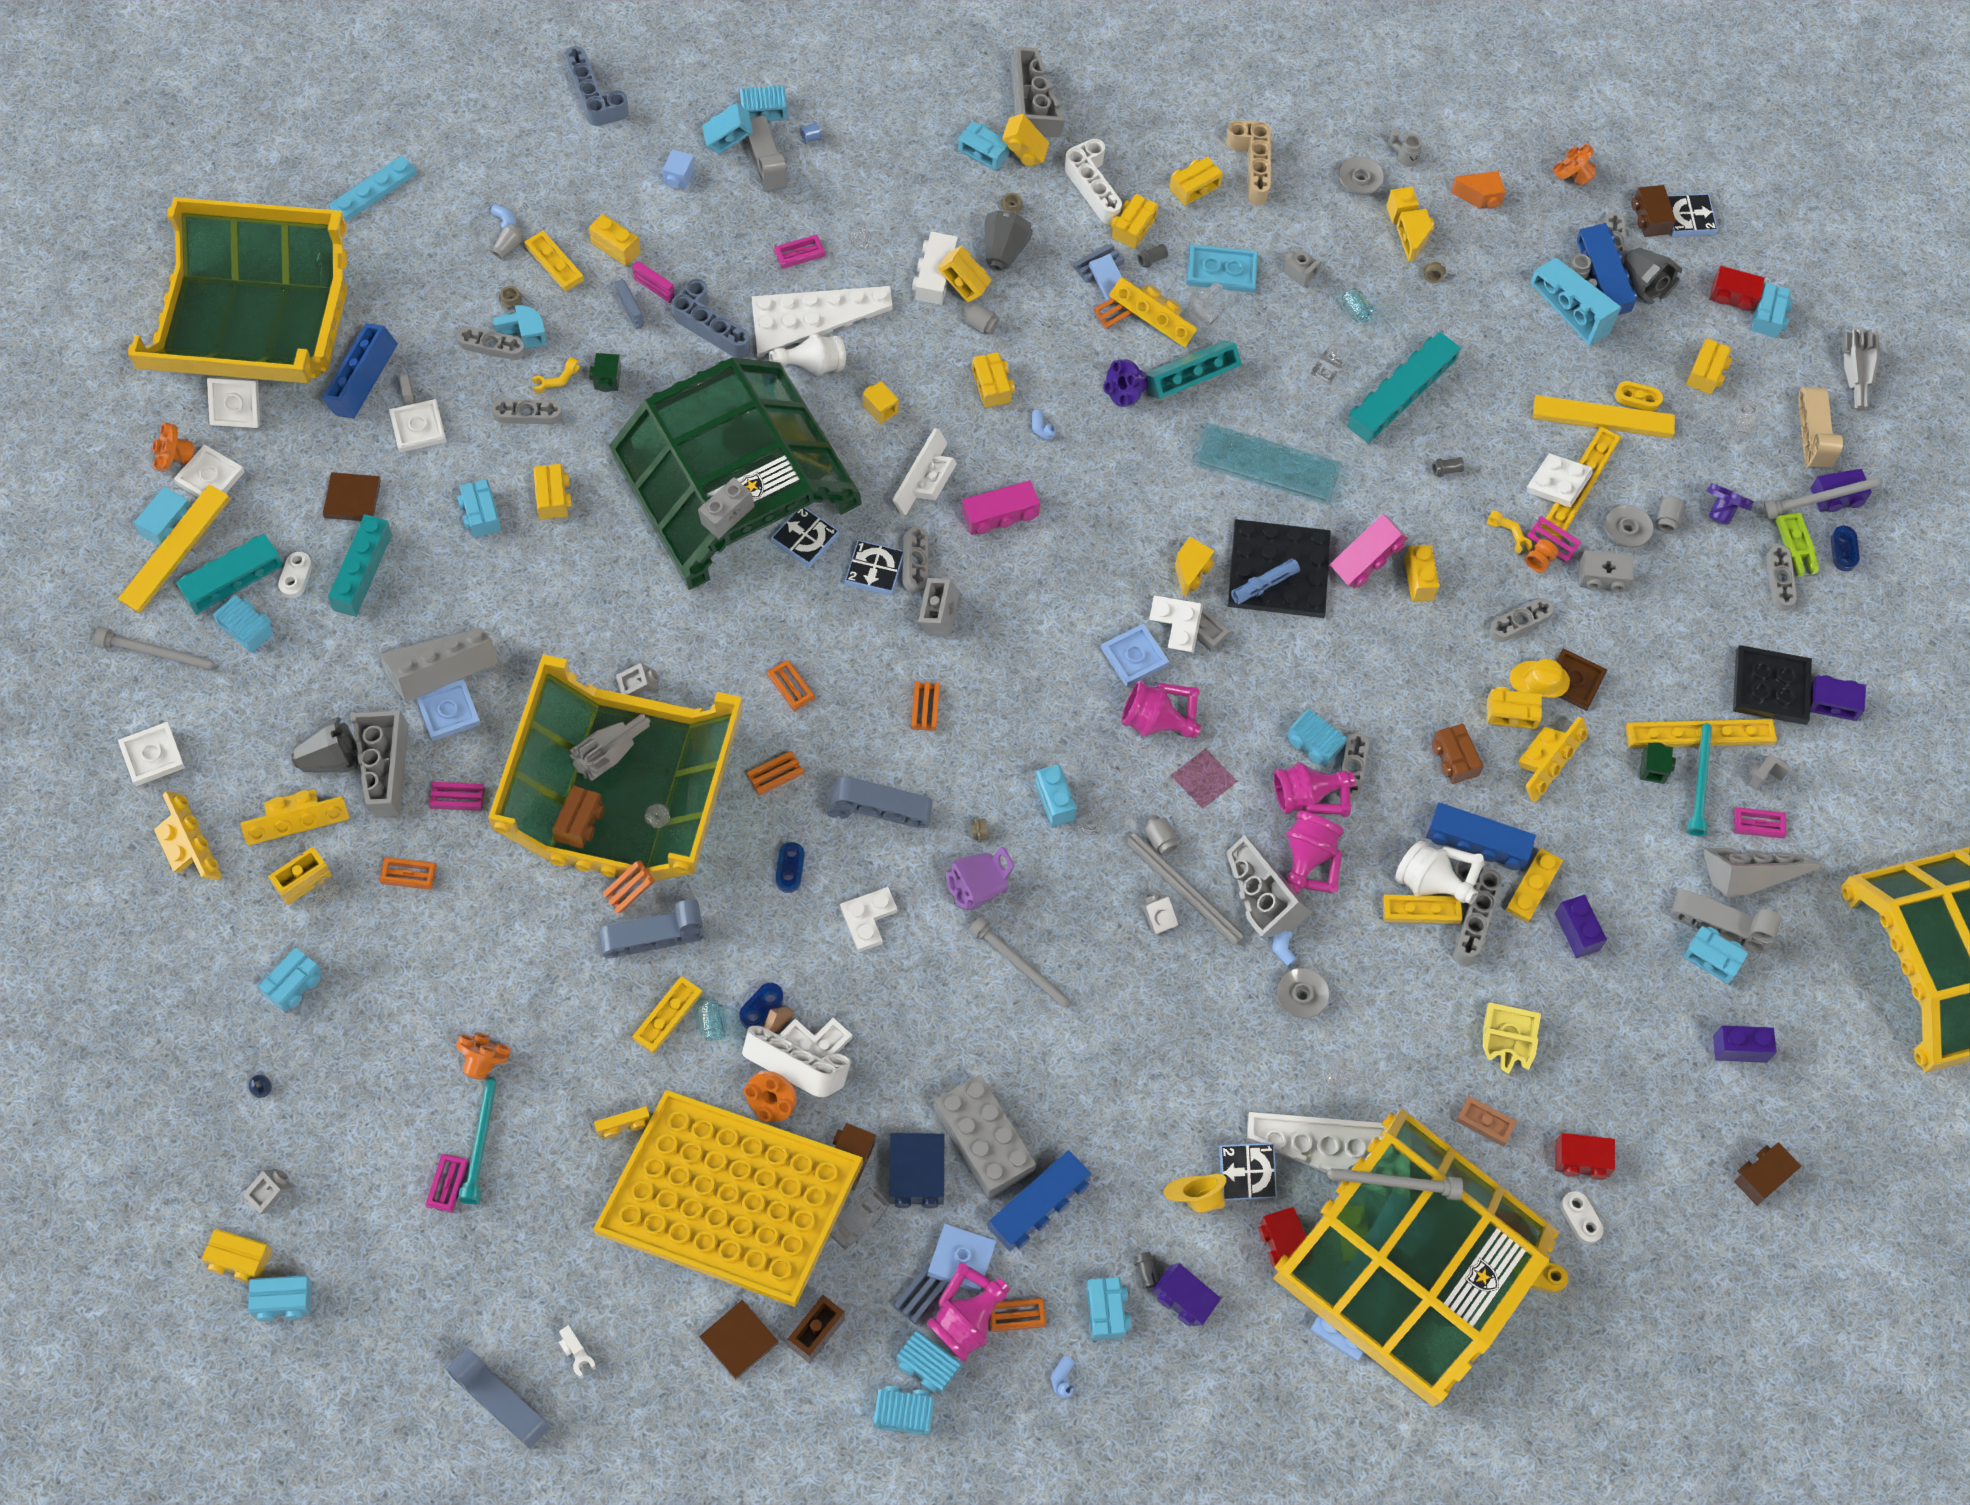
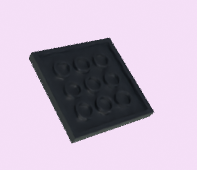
M1235 519L1227 607L1324 618L1326 614L1331 530ZM1291 558L1297 561L1300 567L1298 573L1267 588L1263 594L1253 596L1241 604L1233 600L1231 591L1246 584L1250 578H1257Z

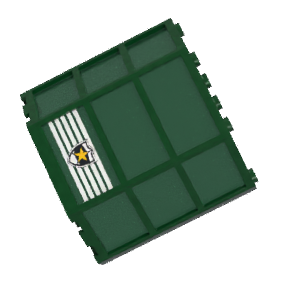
M731 357L716 363L715 366L705 371L695 373L684 381L676 382L661 392L653 393L642 402L609 444L614 461L688 590L711 580L708 568L713 563L711 558L717 551L722 552L726 546L815 502L821 503L823 499H829L832 503H835L840 515L862 505L859 490L780 362ZM735 477L752 492L755 507L718 539L701 524L698 509Z

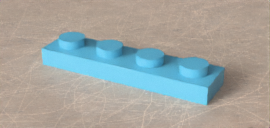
M400 156L329 204L330 210L342 211L345 222H347L417 175L416 168L403 156Z

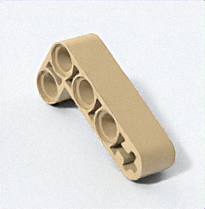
M1233 121L1228 127L1226 145L1232 150L1248 151V200L1253 205H1263L1267 202L1271 185L1270 127L1263 122Z
M1801 387L1798 403L1806 467L1832 468L1842 452L1843 438L1842 435L1833 434L1828 391L1826 388Z

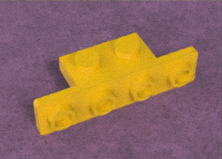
M1120 277L1109 294L1112 299L1183 347L1187 346L1197 331L1196 326L1180 316L1183 311L1180 308V304L1171 298L1166 299L1161 295L1160 290L1152 285L1147 286L1145 284L1140 289L1124 277Z
M1577 717L1566 733L1544 727L1518 760L1520 768L1535 772L1526 784V789L1532 802H1537L1541 795L1546 792L1547 787L1560 774L1567 761L1573 757L1576 749L1586 740L1588 730L1584 718Z
M316 789L302 790L293 795L275 797L270 801L264 802L266 816L241 822L240 826L246 844L253 845L349 819V813L342 796L319 802Z
M166 791L163 797L172 815L157 826L154 831L173 872L180 873L194 862L202 878L219 880L222 875L218 862L211 854L208 841L200 831L199 823L190 810L187 798L183 794Z

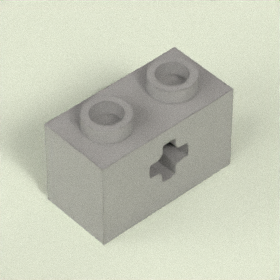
M733 477L698 509L701 524L718 539L721 538L755 507L752 492Z
M1584 551L1579 561V587H1587L1590 590L1607 589L1616 593L1628 591L1633 582V555Z
M927 578L918 623L927 635L951 636L960 591L951 579Z

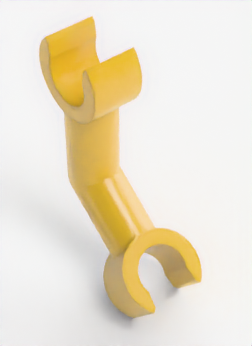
M570 357L559 377L544 379L542 376L532 377L533 383H542L540 386L533 387V391L535 393H542L546 388L565 386L571 376L580 369V365H578L579 360Z
M1492 510L1486 524L1492 527L1501 526L1511 530L1516 541L1514 549L1517 554H1520L1522 551L1521 545H1525L1528 552H1530L1532 542L1524 537L1519 523L1503 517L1502 513Z

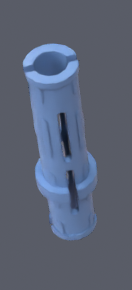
M1291 558L1257 578H1250L1246 584L1231 591L1233 600L1241 604L1253 596L1263 594L1267 588L1298 573L1300 567L1297 561Z

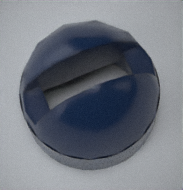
M256 1075L250 1079L249 1090L253 1096L263 1098L271 1092L272 1084L268 1077ZM259 1080L264 1088L261 1091L258 1090L257 1085L255 1083Z

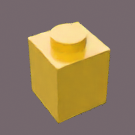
M1412 186L1391 190L1386 207L1392 224L1398 222L1400 212L1417 210L1419 203Z
M880 381L876 385L867 387L863 392V407L879 424H882L899 412V399Z

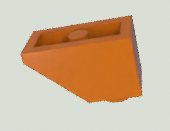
M1499 171L1456 176L1451 189L1452 194L1479 209H1493L1501 206L1506 193Z

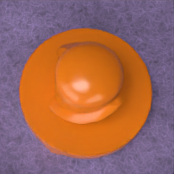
M1589 143L1584 144L1580 148L1577 146L1572 147L1566 153L1567 157L1553 167L1552 171L1555 173V176L1559 180L1572 176L1574 184L1585 185L1589 183L1596 175V165L1588 162L1594 154V148Z
M163 422L160 429V438L155 439L153 442L152 453L156 454L153 465L154 470L166 472L170 468L172 461L180 462L185 466L194 456L195 446L193 442L188 441V438L179 439L175 424Z
M476 1032L474 1036L461 1034L456 1042L457 1049L464 1053L463 1073L477 1080L485 1079L495 1064L506 1063L509 1059L511 1048L505 1044H496L490 1041V1036Z
M761 1071L756 1073L743 1090L748 1104L762 1122L783 1121L796 1108L797 1098L794 1085L776 1072Z

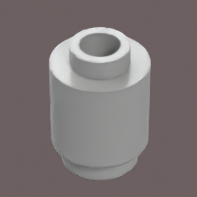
M977 302L973 305L969 304L963 314L965 323L983 334L985 332L992 334L999 322L996 313Z
M1669 497L1662 501L1656 520L1658 530L1673 534L1680 528L1686 505L1680 498Z
M1157 816L1146 823L1147 827L1144 829V832L1154 849L1160 852L1161 856H1166L1179 847L1178 837L1166 818Z

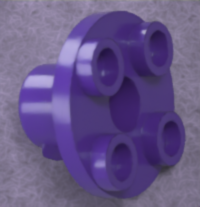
M1114 360L1103 384L1104 392L1109 394L1111 400L1116 405L1121 407L1132 406L1138 402L1142 392L1147 389V375L1142 370H1139L1138 366L1131 360Z
M1712 482L1706 492L1717 497L1711 511H1709V517L1719 524H1730L1738 507L1749 511L1753 507V500L1742 495L1740 496Z

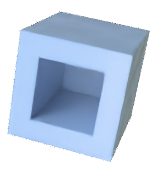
M672 149L663 167L664 184L672 188L685 190L695 170L694 155Z

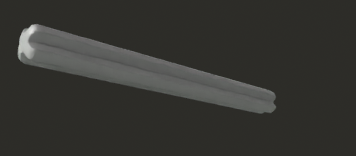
M1134 833L1129 837L1127 845L1233 945H1237L1243 939L1244 933L1138 833Z

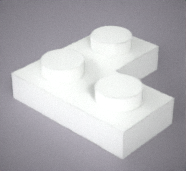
M1154 596L1149 620L1172 624L1168 644L1169 649L1194 653L1203 604Z
M888 887L840 904L841 912L858 953L883 944L875 921L898 912Z
M834 1018L815 1036L796 1019L779 1034V1036L821 1059L829 1054L838 1053L852 1039V1034Z

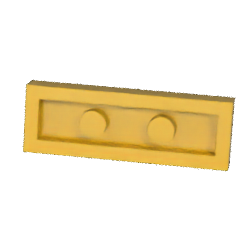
M544 230L524 241L525 248L564 292L584 281L583 274Z
M1540 848L1505 911L1528 923L1563 860Z
M1384 894L1382 898L1384 922L1461 924L1462 922L1461 902L1455 896L1421 895L1417 897L1415 895Z
M681 976L634 1033L632 1040L654 1055L702 996V990Z

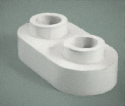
M295 552L286 559L278 583L281 594L286 598H297L305 590L312 570L311 559L306 553ZM296 561H302L300 564H295Z
M1573 1191L1566 1194L1561 1201L1560 1207L1576 1238L1583 1244L1591 1245L1596 1243L1603 1235V1225L1589 1200L1580 1192ZM1572 1201H1577L1580 1204V1208H1575ZM1586 1225H1591L1594 1232L1587 1231Z

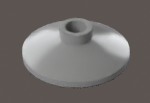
M1353 157L1341 165L1339 179L1341 184L1353 193L1370 194L1381 187L1384 173L1380 165L1372 159Z
M1621 505L1613 508L1608 513L1605 520V529L1615 543L1624 547L1634 548L1642 546L1649 541L1653 533V523L1649 515L1642 509L1632 505Z
M1297 968L1290 970L1280 979L1277 986V998L1281 1007L1288 1014L1297 1018H1312L1319 1015L1327 1006L1329 988L1326 981L1317 972L1306 968ZM1298 993H1303V994H1305L1306 999H1305V1000L1299 999V998L1297 997V994H1298Z

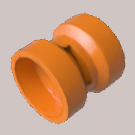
M1541 539L1536 543L1534 550L1527 554L1525 562L1534 571L1543 573L1549 567V562L1554 561L1558 556L1559 551L1552 542Z

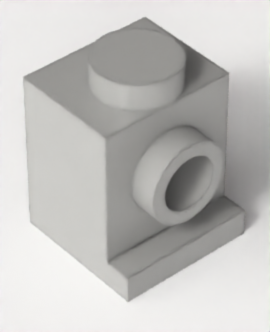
M1300 248L1296 252L1290 251L1285 256L1283 272L1304 288L1318 275L1322 261L1319 259L1315 260Z

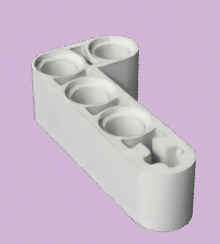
M1090 139L1067 151L1065 172L1104 224L1111 225L1116 215L1120 217L1122 202L1097 169L1102 166L1104 161V142L1099 139Z
M751 1026L748 1028L742 1050L745 1058L768 1071L782 1075L790 1083L817 1097H827L843 1088L851 1064L848 1057L838 1053L829 1054L821 1059L761 1026Z

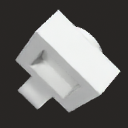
M569 1325L560 1330L559 1333L562 1340L558 1343L567 1357L571 1354L574 1356L573 1369L576 1376L581 1379L583 1378L580 1371L581 1365L587 1363L592 1370H595V1362L586 1354Z

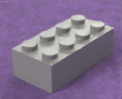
M981 1074L934 1099L933 1110L988 1200L1035 1174V1161Z

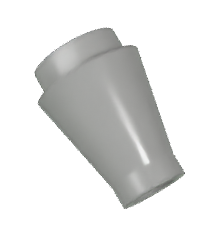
M511 224L503 227L491 252L502 260L509 252L522 243L521 239L524 235Z

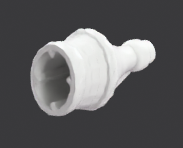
M814 333L793 349L777 348L774 351H770L769 359L772 362H780L782 367L787 366V364L801 366L813 373V375L820 377L824 373L832 371L841 372L844 370L846 350L840 336L823 337Z
M1418 841L1403 857L1395 878L1399 884L1408 886L1417 897L1437 893L1450 894L1462 903L1472 904L1478 895V891L1473 886L1476 884L1485 862L1482 854H1472L1450 847L1436 849L1430 847L1425 841ZM1449 858L1472 864L1466 882H1462L1456 876Z

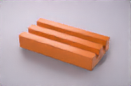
M1112 298L1093 309L1105 329L1131 315L1133 312L1127 310L1107 322L1105 318L1124 308L1123 305L1119 304L1102 314L1101 310L1116 302Z
M788 659L767 671V676L794 712L799 710L800 706L804 707L807 705V702L815 700V695ZM786 668L806 696H801L782 669ZM775 673L779 674L798 701L795 702Z
M915 681L911 729L936 731L940 683L935 682L934 685L930 684V682H925V684H921L920 681ZM919 690H924L922 723L918 724ZM929 691H934L932 724H927Z
M791 750L748 771L747 777L758 796L803 775L804 770L800 767L797 758L795 759L794 753ZM793 767L795 768V770L777 779H774L762 786H759L760 783L770 778H774Z
M384 857L379 882L385 885L432 890L437 864ZM398 866L406 868L429 870V872L422 873L413 872L411 870L388 869V867ZM387 875L400 876V877H409V878H417V879H426L427 881L415 880V879H406V878H397V877H389V876H387Z
M636 861L603 892V895L609 897L610 900L608 902L616 907L614 910L617 914L622 913L655 880L641 861ZM638 870H640V872H639L634 878H632V879L615 895V892H616L627 880H629ZM645 877L646 880L621 903L620 899Z
M1043 1298L997 1302L989 1319L990 1331L999 1332L1046 1327ZM1038 1306L1039 1310L995 1314L997 1309ZM1040 1317V1320L996 1324L998 1320Z

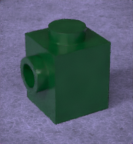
M596 353L594 366H590L589 380H593L594 389L603 392L618 391L621 374L620 355Z
M1658 742L1648 743L1641 756L1639 780L1665 784L1671 772L1674 771L1676 758L1672 757L1673 747L1665 746Z

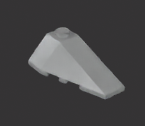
M1246 835L1240 838L1226 852L1234 878L1237 879L1240 888V898L1244 901L1247 920L1261 938L1265 939L1284 931L1294 930L1313 912Z
M1704 848L1703 853L1712 885L1720 890L1722 895L1730 898H1737L1738 895H1749L1820 868V863L1807 855L1775 852L1772 857L1759 851L1750 850L1749 855L1736 853V850L1733 848Z

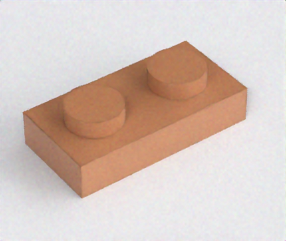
M1470 1096L1466 1099L1456 1119V1122L1503 1147L1506 1145L1517 1123L1514 1119Z

